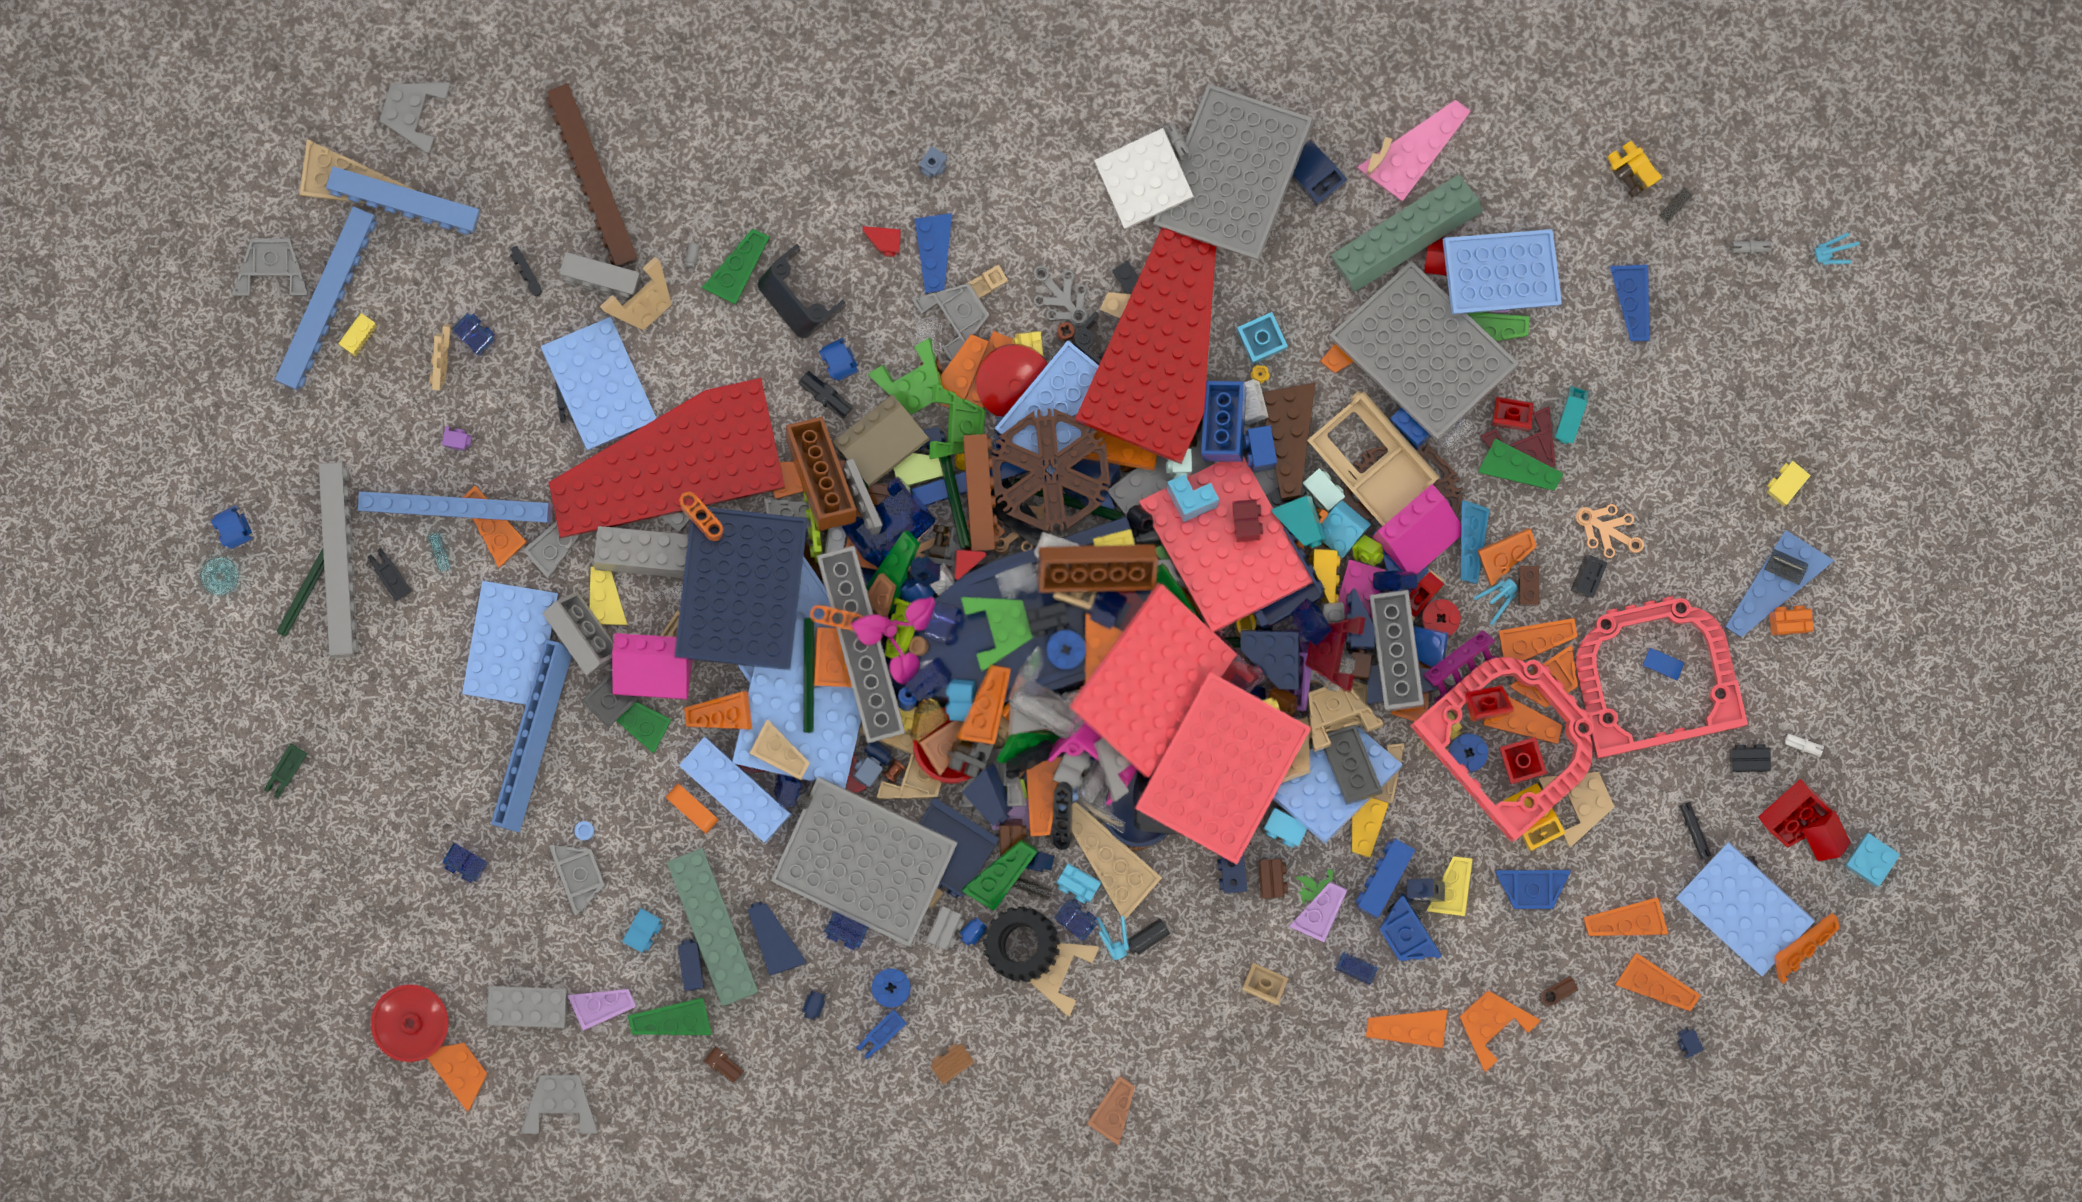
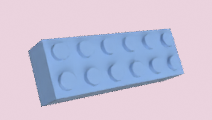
M704 737L679 765L764 843H767L792 815L787 808L740 766L732 763V759L708 737Z

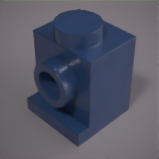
M939 427L924 429V433L930 440L919 449L920 452L924 451L923 447H927V450H930V442L932 441L945 443L944 431L940 432Z
M928 556L916 557L911 563L910 574L922 586L926 587L940 580V565L935 564Z
M1037 851L1026 869L1042 873L1043 869L1051 871L1055 856Z
M1687 1027L1677 1032L1680 1039L1677 1043L1682 1052L1686 1051L1687 1053L1684 1055L1685 1059L1704 1050L1694 1029L1689 1030Z

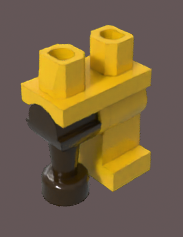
M1630 141L1622 146L1627 156L1621 158L1616 150L1609 154L1607 158L1611 164V171L1618 180L1625 182L1630 189L1628 194L1633 198L1644 191L1640 184H1635L1632 178L1633 175H1637L1645 189L1660 181L1662 176L1655 170L1642 148H1637Z

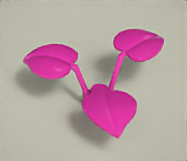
M930 597L912 602L907 607L905 613L906 619L909 622H901L896 619L891 621L888 617L874 614L862 617L851 623L858 639L865 645L877 643L881 639L882 633L890 639L900 656L894 657L891 660L889 666L892 677L898 683H908L917 673L920 662L913 653L903 654L893 638L897 632L896 625L911 626L913 624V627L919 631L927 628L935 617V601Z

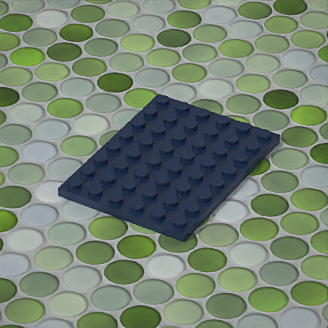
M707 507L722 524L723 535L718 541H711L690 519L674 658L791 670L807 518ZM698 513L696 515L698 520H704L707 517L705 513ZM717 527L709 529V532L713 535L718 534L720 531Z

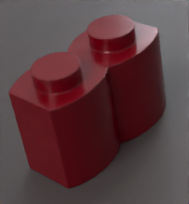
M1256 499L1233 501L1236 542L1260 540V534H1263V524L1259 523L1258 516H1261V505H1257Z

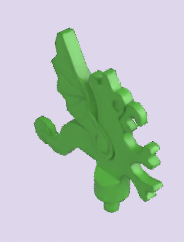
M1332 869L1327 871L1329 878L1319 882L1318 888L1313 878H1308L1306 875L1296 877L1306 888L1313 891H1308L1304 887L1301 888L1302 891H1299L1303 903L1306 904V899L1313 901L1330 881L1332 882L1334 874Z

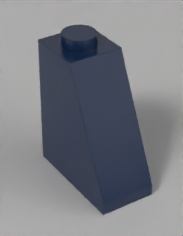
M992 763L962 793L994 826L998 822L1001 824L1010 817L1008 813L1013 807L1007 806L1006 790L996 766Z
M693 939L684 940L682 945H678L684 991L705 989L698 942H693Z

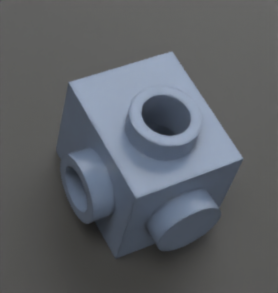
M931 146L919 164L920 172L928 178L930 176L935 178L937 174L941 176L946 169L944 164L948 160L947 156Z
M866 757L863 760L860 758L854 766L856 771L852 778L869 788L883 768L879 766L880 762L874 757L870 759Z

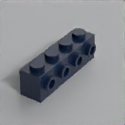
M1244 852L1237 864L1220 855V859H1217L1218 871H1222V878L1219 879L1220 890H1223L1224 894L1247 892Z

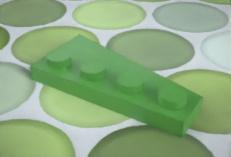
M1479 312L1467 313L1496 342L1528 337L1529 316Z

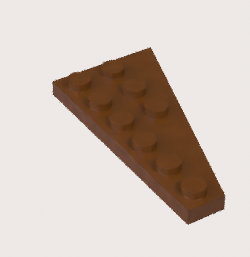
M1316 382L1262 392L1268 413V418L1264 420L1266 426H1271L1277 458L1275 472L1282 501L1301 497Z

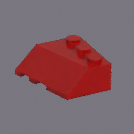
M1799 779L1764 810L1758 818L1772 835L1789 848L1805 839L1801 828L1833 810L1802 779Z

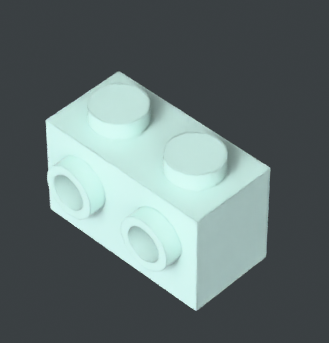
M1188 449L1182 465L1167 459L1166 473H1170V479H1175L1184 474L1186 477L1191 475V449Z
M1320 468L1302 483L1306 490V495L1312 497L1313 502L1318 508L1325 510L1327 513L1332 511L1345 498L1342 488L1339 485L1335 486L1331 481L1330 475L1326 471L1322 472Z

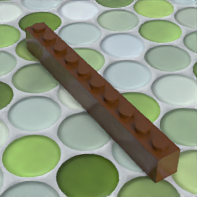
M567 83L547 91L549 96L546 98L549 108H554L556 113L552 115L556 126L560 125L563 132L559 134L563 143L567 142L569 149L566 151L570 161H575L576 167L573 168L577 178L581 177L583 184L580 187L584 196L588 195L590 202H587L591 213L595 212L597 217L594 220L598 231L602 230L604 237H601L605 248L609 247L611 252L608 255L611 265L624 267L639 261L569 84Z

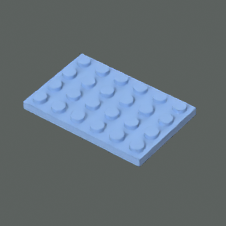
M1553 229L1443 238L1452 314L1562 305Z
M611 317L540 347L586 451L636 431L657 419Z
M1067 341L999 422L995 430L1003 434L1034 410L1035 418H1038L1037 411L1039 409L1043 417L1048 415V408L1051 409V416L1054 417V408L1075 418L1099 365L1071 342ZM1058 422L1056 424L1058 452L1081 436L1080 429L1065 422ZM1028 425L1013 436L1012 441L1014 444L1039 454L1035 426ZM1048 460V469H1045V471L1052 476L1056 468H1052L1051 462Z
M482 581L462 694L526 705L544 642L551 639L552 627L542 613L558 600V593Z
M1357 726L1382 788L1402 768L1403 764ZM1313 748L1310 750V773L1281 783L1273 797L1275 802L1324 844L1371 799L1367 798L1346 805L1324 750L1321 749L1314 752Z
M1730 842L1713 857L1676 897L1678 901L1761 976L1775 964L1774 956L1796 941L1815 921Z

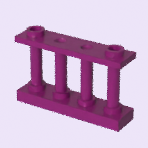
M1484 630L1423 674L1424 678L1433 686L1437 685L1440 695L1434 699L1435 703L1465 678H1461L1458 671L1460 667L1467 663L1470 673L1477 667L1473 658L1480 652H1482L1485 661L1497 658L1491 655L1488 648L1495 640ZM1452 674L1455 684L1446 689L1443 680Z

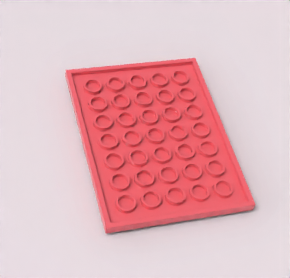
M1244 456L1242 462H1217L1187 477L1193 491L1211 483L1219 498V504L1217 508L1186 522L1182 521L1167 488L1139 501V505L1152 515L1154 520L1152 527L1156 531L1163 548L1211 632H1216L1313 583L1286 535L1281 521L1273 514L1271 510L1273 507L1252 470L1247 465ZM1256 499L1257 505H1261V516H1258L1259 523L1263 524V534H1260V540L1236 542L1233 501Z
M1157 584L1069 708L1145 777H1150L1160 763L1208 673L1211 672L1221 678L1237 654L1214 632H1211L1162 584Z
M1209 672L1135 809L1237 864L1311 728Z

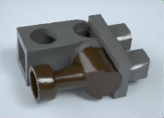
M934 524L933 532H936L934 545L930 549L929 558L935 564L941 565L944 563L949 566V570L954 575L955 550H963L959 546L956 528L952 527L950 544L944 545V534H948L949 527Z
M962 739L956 740L948 752V756L951 757L948 767L960 771L964 762L967 764L964 774L976 778L979 770L985 769L994 744L975 741L970 743L969 740Z

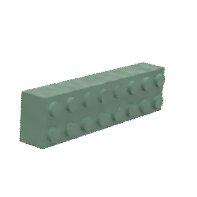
M1458 174L1331 254L1333 263L1351 289L1356 292L1483 212L1480 201Z
M701 848L667 861L721 1005L724 1007L759 993L704 849Z

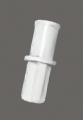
M1788 734L1785 738L1786 745L1799 749L1802 753L1807 752L1817 757L1822 755L1824 746L1808 741V738L1802 739Z

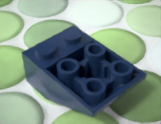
M1311 139L1304 144L1292 178L1315 206L1318 207L1342 188L1348 179Z
M1352 588L1346 598V606L1350 607V612H1347L1346 619L1350 620L1358 616L1366 619L1362 635L1346 633V645H1349V650H1373L1375 627L1356 589Z

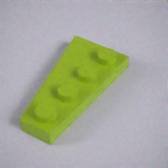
M804 492V501L805 503H808L807 497ZM809 506V509H806L807 521H811V527L808 528L809 539H813L810 553L811 557H815V563H819L817 556L822 555L820 531H818Z

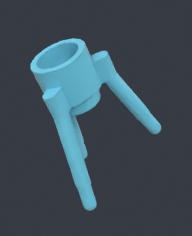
M1845 233L1824 244H1819L1817 248H1814L1817 262H1822L1823 265L1851 264V260H1829V258H1833V252L1858 246L1860 242L1831 248L1830 245L1850 235Z
M1509 578L1505 582L1503 580L1500 581L1497 585L1474 597V600H1477L1498 589L1499 594L1490 601V604H1493L1502 596L1507 598L1490 622V625L1496 622L1510 601L1516 597L1515 593L1519 590L1517 585Z
M1121 916L1122 944L1120 941L1112 942L1100 917H1097L1096 920L1102 930L1099 931V935L1108 948L1113 960L1127 956L1126 950L1129 949L1124 916Z

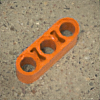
M683 493L680 497V506L685 514L709 540L718 541L721 539L723 527L718 519L694 493ZM687 498L694 501L691 506H686L683 502ZM698 513H705L707 517L704 520H698L696 515ZM717 527L720 531L718 534L713 535L709 532V529Z
M822 605L814 606L810 611L811 619L817 623L854 631L851 626L852 619L863 617L857 613ZM818 608L823 609L825 613L824 617L820 620L814 617V611ZM835 613L843 615L844 620L842 623L836 624L833 622V615Z
M679 783L665 797L705 834L719 821L716 816Z

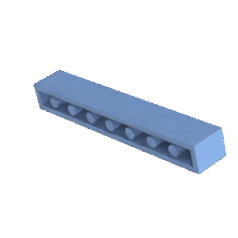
M332 166L326 189L332 196L341 198V195L348 197L349 201L359 203V201L367 202L366 205L372 208L384 207V211L393 214L396 211L401 212L404 217L410 219L418 217L421 218V222L432 225L435 222L440 224L439 227L450 230L452 227L458 229V232L464 235L475 233L481 213L479 209L334 166Z

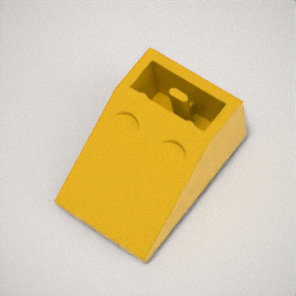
M1314 549L1309 553V564L1311 563L1316 572L1313 575L1315 580H1320L1325 588L1322 591L1325 597L1321 600L1323 604L1337 603L1338 594H1335L1336 586H1339V575H1336V569L1340 566V556H1337V551Z
M1536 783L1503 801L1517 802V799L1523 794L1531 792L1536 795L1541 791V788ZM1527 798L1524 799V805L1531 808V801ZM1551 808L1521 837L1530 852L1564 835L1565 831L1554 810Z

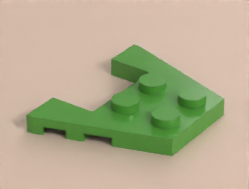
M930 337L914 346L924 364L898 380L894 381L885 365L868 373L869 377L890 396L893 394L911 415L932 403L933 385L939 384L942 386Z
M939 384L933 385L932 402L949 405L948 442H930L929 459L964 452L963 436L984 434L985 409L956 396V393L945 390Z
M961 598L966 615L986 611L996 649L977 654L981 672L1033 638L1022 600Z

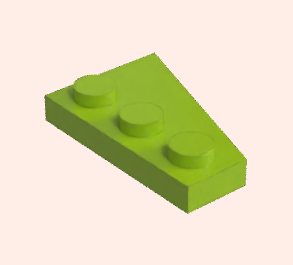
M895 598L896 611L895 614H892L891 621L896 619L901 622H909L906 619L905 613L911 603ZM913 624L911 626L896 625L897 632L893 638L904 655L916 630ZM887 638L885 656L893 659L900 656L890 639Z

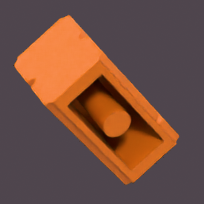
M1805 605L1794 606L1793 610H1787V607L1775 608V611L1769 613L1771 635L1813 632L1812 609H1805Z

